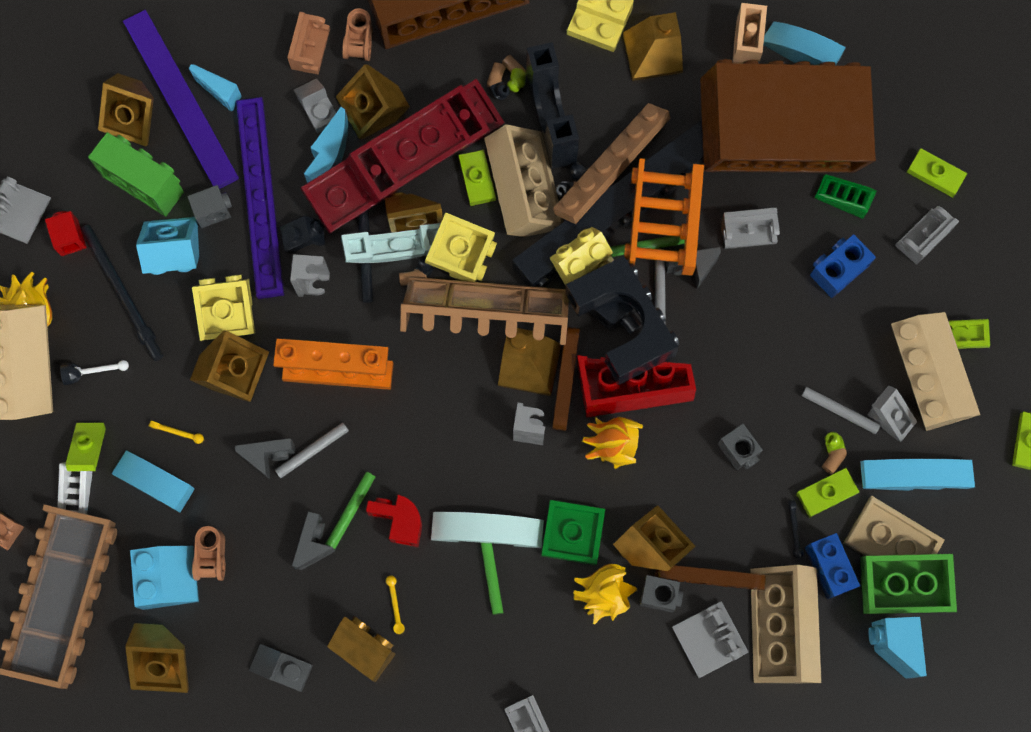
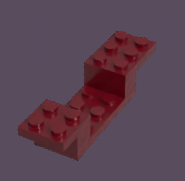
M475 79L464 87L462 85L458 86L353 151L346 160L305 184L300 189L330 234L394 194L400 187L457 151L464 150L502 126L505 122L479 81Z

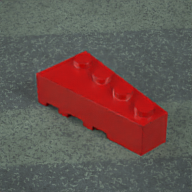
M577 356V369L586 417L694 401L696 385L691 364L663 362L618 385L605 364V357L592 359L587 358V356Z

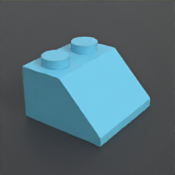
M195 217L146 221L143 223L136 243L142 273L159 275L166 271L178 270L179 272H188L196 269L199 259L198 222Z
M157 546L130 550L134 605L136 608L145 610L199 602L197 581H194L192 574L194 546Z
M920 617L885 618L872 622V627L869 628V641L871 645H874V651L906 679L927 676Z

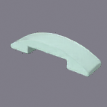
M441 223L420 225L417 230L368 235V232L341 235L345 261L350 263H380L428 255Z
M433 512L431 540L508 544L517 547L542 548L544 520L486 513Z

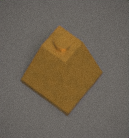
M676 12L650 16L623 32L632 81L683 73L681 34Z
M364 65L336 96L341 107L345 109L347 118L359 139H363L395 123L410 107L399 86L369 65Z
M117 73L103 82L99 131L108 132L116 137L121 135L128 141L143 146L148 145L154 97L142 81Z
M395 193L389 198H385L391 233L417 230L420 225L441 223L443 220L440 203L414 194Z
M517 328L514 338L506 336L498 386L551 396L561 348L560 343L546 336L542 340H536L533 337V331Z
M223 330L199 355L190 380L213 391L251 402L269 351L231 332Z
M658 505L633 524L613 544L621 556L632 566L669 571L696 547Z
M134 623L125 646L131 690L188 693L185 646L163 625Z

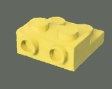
M578 0L577 9L567 29V35L614 52L632 12L634 0Z
M445 213L425 263L449 272V276L461 281H482L487 266L483 265L486 256L492 257L497 245L493 241L495 232Z
M593 227L581 231L575 240L558 248L556 254L550 257L565 285L614 261L611 256L613 252L604 235Z
M242 275L226 276V282L216 283L215 278L199 280V285L192 287L200 341L216 339L223 330L237 336L255 333L249 279L242 280Z

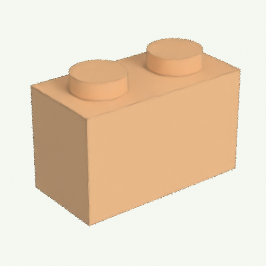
M741 3L736 22L733 63H743L748 60L760 61L763 53L767 6Z

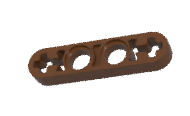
M567 327L566 345L563 347L552 429L566 431L580 328Z
M675 565L669 571L655 569V577L677 582L751 590H765L766 576L760 574Z

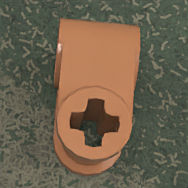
M354 9L348 14L346 34L343 40V59L357 57L370 61L373 27L370 15L364 9ZM358 22L366 23L362 27H355V24Z
M205 526L200 528L195 535L192 565L194 581H199L200 578L224 580L226 540L223 532L217 528ZM214 532L216 535L215 544L211 547H206L204 542L206 535ZM205 567H214L213 569H204Z

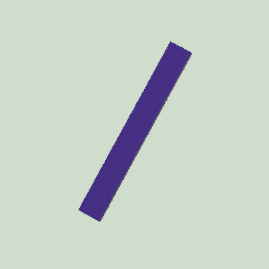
M144 10L124 20L123 23L212 185H218L219 189L238 180L239 178L147 11Z
M262 97L236 100L256 297L263 299L284 296L264 102Z

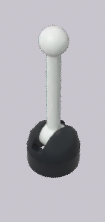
M121 360L118 364L81 369L75 363H65L60 365V372L63 384L71 385L77 383L81 379L82 374L115 369L125 371L128 369L129 364L127 361Z

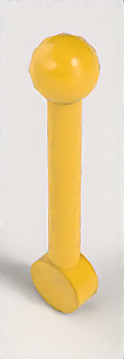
M154 421L149 423L151 428L192 439L196 444L204 441V437L200 433L194 435Z
M390 575L386 578V584L390 588L395 618L393 630L396 634H402L405 627L400 620L395 590L397 580L395 576Z

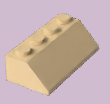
M504 125L485 137L487 154L507 235L533 236L551 232L563 223V218L556 216L553 210L559 199L556 194V187L541 131Z
M0 305V420H16L52 413L53 399L46 305Z
M946 313L917 315L892 323V330L926 431L979 416L980 412Z
M789 565L751 569L752 574L766 576L765 590H751L754 683H821L817 568Z

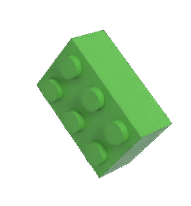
M107 132L88 157L103 178L165 217L184 193L179 184L180 180L173 174L175 171L164 162L160 164L152 160L153 157L141 148L138 151L131 147V143L121 135L115 137Z
M953 554L860 557L863 614L957 612Z

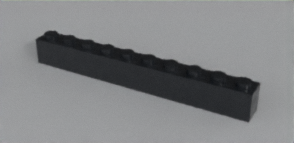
M702 120L645 161L644 171L686 175V173H691L693 164L704 165ZM632 172L607 189L576 224L565 220L512 260V268L527 286L545 288L552 281L551 277L558 272L550 257L556 254L558 248L575 240L581 231L593 227L601 231L606 241H608L615 234L614 230L621 225L626 227L632 222L636 184H631ZM643 182L642 196L659 198L663 195L666 197L675 190L676 186ZM640 207V211L642 210L643 212H646L650 209Z

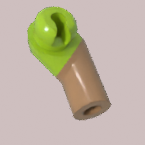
M508 55L502 62L511 73V80L507 82V86H509L511 91L518 92L526 84V71L512 55Z
M830 432L825 437L829 457L822 465V468L832 475L847 454L844 441L837 432Z

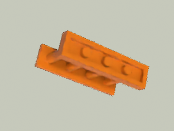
M639 159L638 168L633 167L631 184H636L631 241L630 244H625L624 257L626 260H629V263L634 265L636 258L678 262V265H682V275L692 276L696 268L704 165L693 164L691 173L676 175L644 171L645 159ZM643 182L684 186V189H689L688 198H684L682 201L643 197L642 185ZM640 207L682 211V214L687 215L686 224L682 223L681 226L639 222ZM638 232L678 236L681 240H684V249L669 251L637 247Z
M277 339L273 366L283 368L282 380L286 382L391 390L394 363L393 361H387L388 347Z

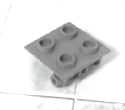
M7 176L0 184V233L28 244L51 197L19 185L15 179Z
M722 601L672 627L698 678L749 653Z

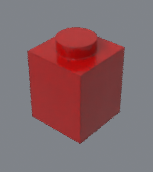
M71 211L57 212L51 218L45 219L53 248L61 257L87 248L79 221Z

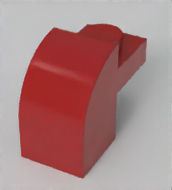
M401 495L397 497L396 506L392 505L391 500L376 498L375 502L368 501L366 509L368 516L393 520L389 540L392 543L414 547L419 546L422 520L418 509L412 501Z

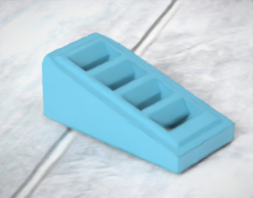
M191 64L189 70L195 81L228 110L233 111L237 105L236 100L241 98L237 84Z

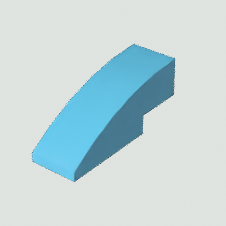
M775 21L764 35L763 44L794 63L808 61L810 65H819L823 62H835L837 64L846 48L815 32Z
M340 107L311 146L315 159L304 173L307 183L342 161L348 136V118L345 109Z
M127 450L112 472V475L179 513L194 491L191 485Z

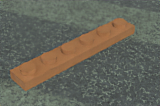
M648 103L553 207L555 215L576 224L671 119L669 111Z

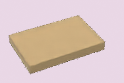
M870 496L843 544L863 556L937 554L945 540L877 498Z

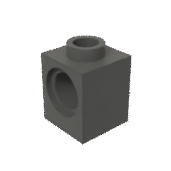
M218 185L187 196L194 216L201 228L231 218L228 208L232 207L227 192L222 193Z
M744 424L734 429L718 442V446L736 470L743 466L747 470L760 461L757 456L760 455L763 449ZM739 443L744 444L748 448V455L738 454L735 450V445Z
M646 575L639 606L674 612L676 606L681 607L683 590H679L680 582ZM663 587L668 590L670 597L667 602L657 600L655 597L656 588Z

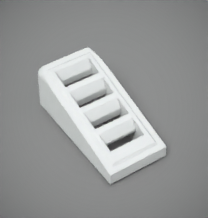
M66 462L60 463L58 508L66 510V505H78L79 511H69L87 515L93 471H78L80 476H71V471L66 469ZM70 482L80 483V488L69 487ZM68 494H79V499H67ZM58 515V519H59V517H62L61 519H65V518H66V519H70V520H77V519H73V518H69V517H65V516H60V515Z

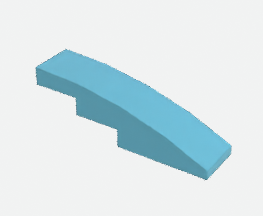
M887 459L860 461L863 489L909 491L913 489L939 490L943 488L970 489L975 487L972 460Z

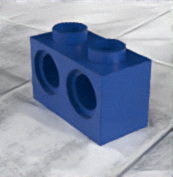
M854 234L848 240L844 237L832 247L834 252L828 257L823 254L813 263L815 268L810 276L831 298L867 269L876 258ZM845 252L854 254L856 260H849ZM825 269H833L837 277H830Z
M837 533L804 547L812 566L817 568V577L827 599L860 586Z

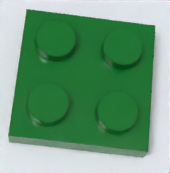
M550 500L541 556L597 565L605 509Z

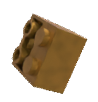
M355 616L352 620L344 617L327 647L369 679L376 682L396 655L391 651L394 645L378 633L375 637H372L368 634L371 628Z

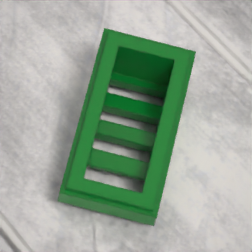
M825 174L815 199L863 219L871 206L877 190ZM829 184L834 186L831 195L825 194ZM839 188L844 190L841 198L836 197ZM849 193L854 194L851 201L846 200ZM859 197L864 199L862 204H857Z

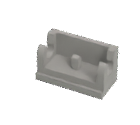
M937 206L935 209H931L895 246L917 265L959 221L956 218L954 219L942 207Z
M777 207L724 212L720 221L724 249L777 244V235L780 234Z
M293 254L290 281L297 295L303 297L304 294H324V289L313 287V283L316 280L328 281L330 278V272L324 257Z
M518 403L513 428V441L543 445L545 431L543 422L530 417L532 415L544 416V412L538 408L523 406V403Z
M533 695L505 708L514 732H550Z

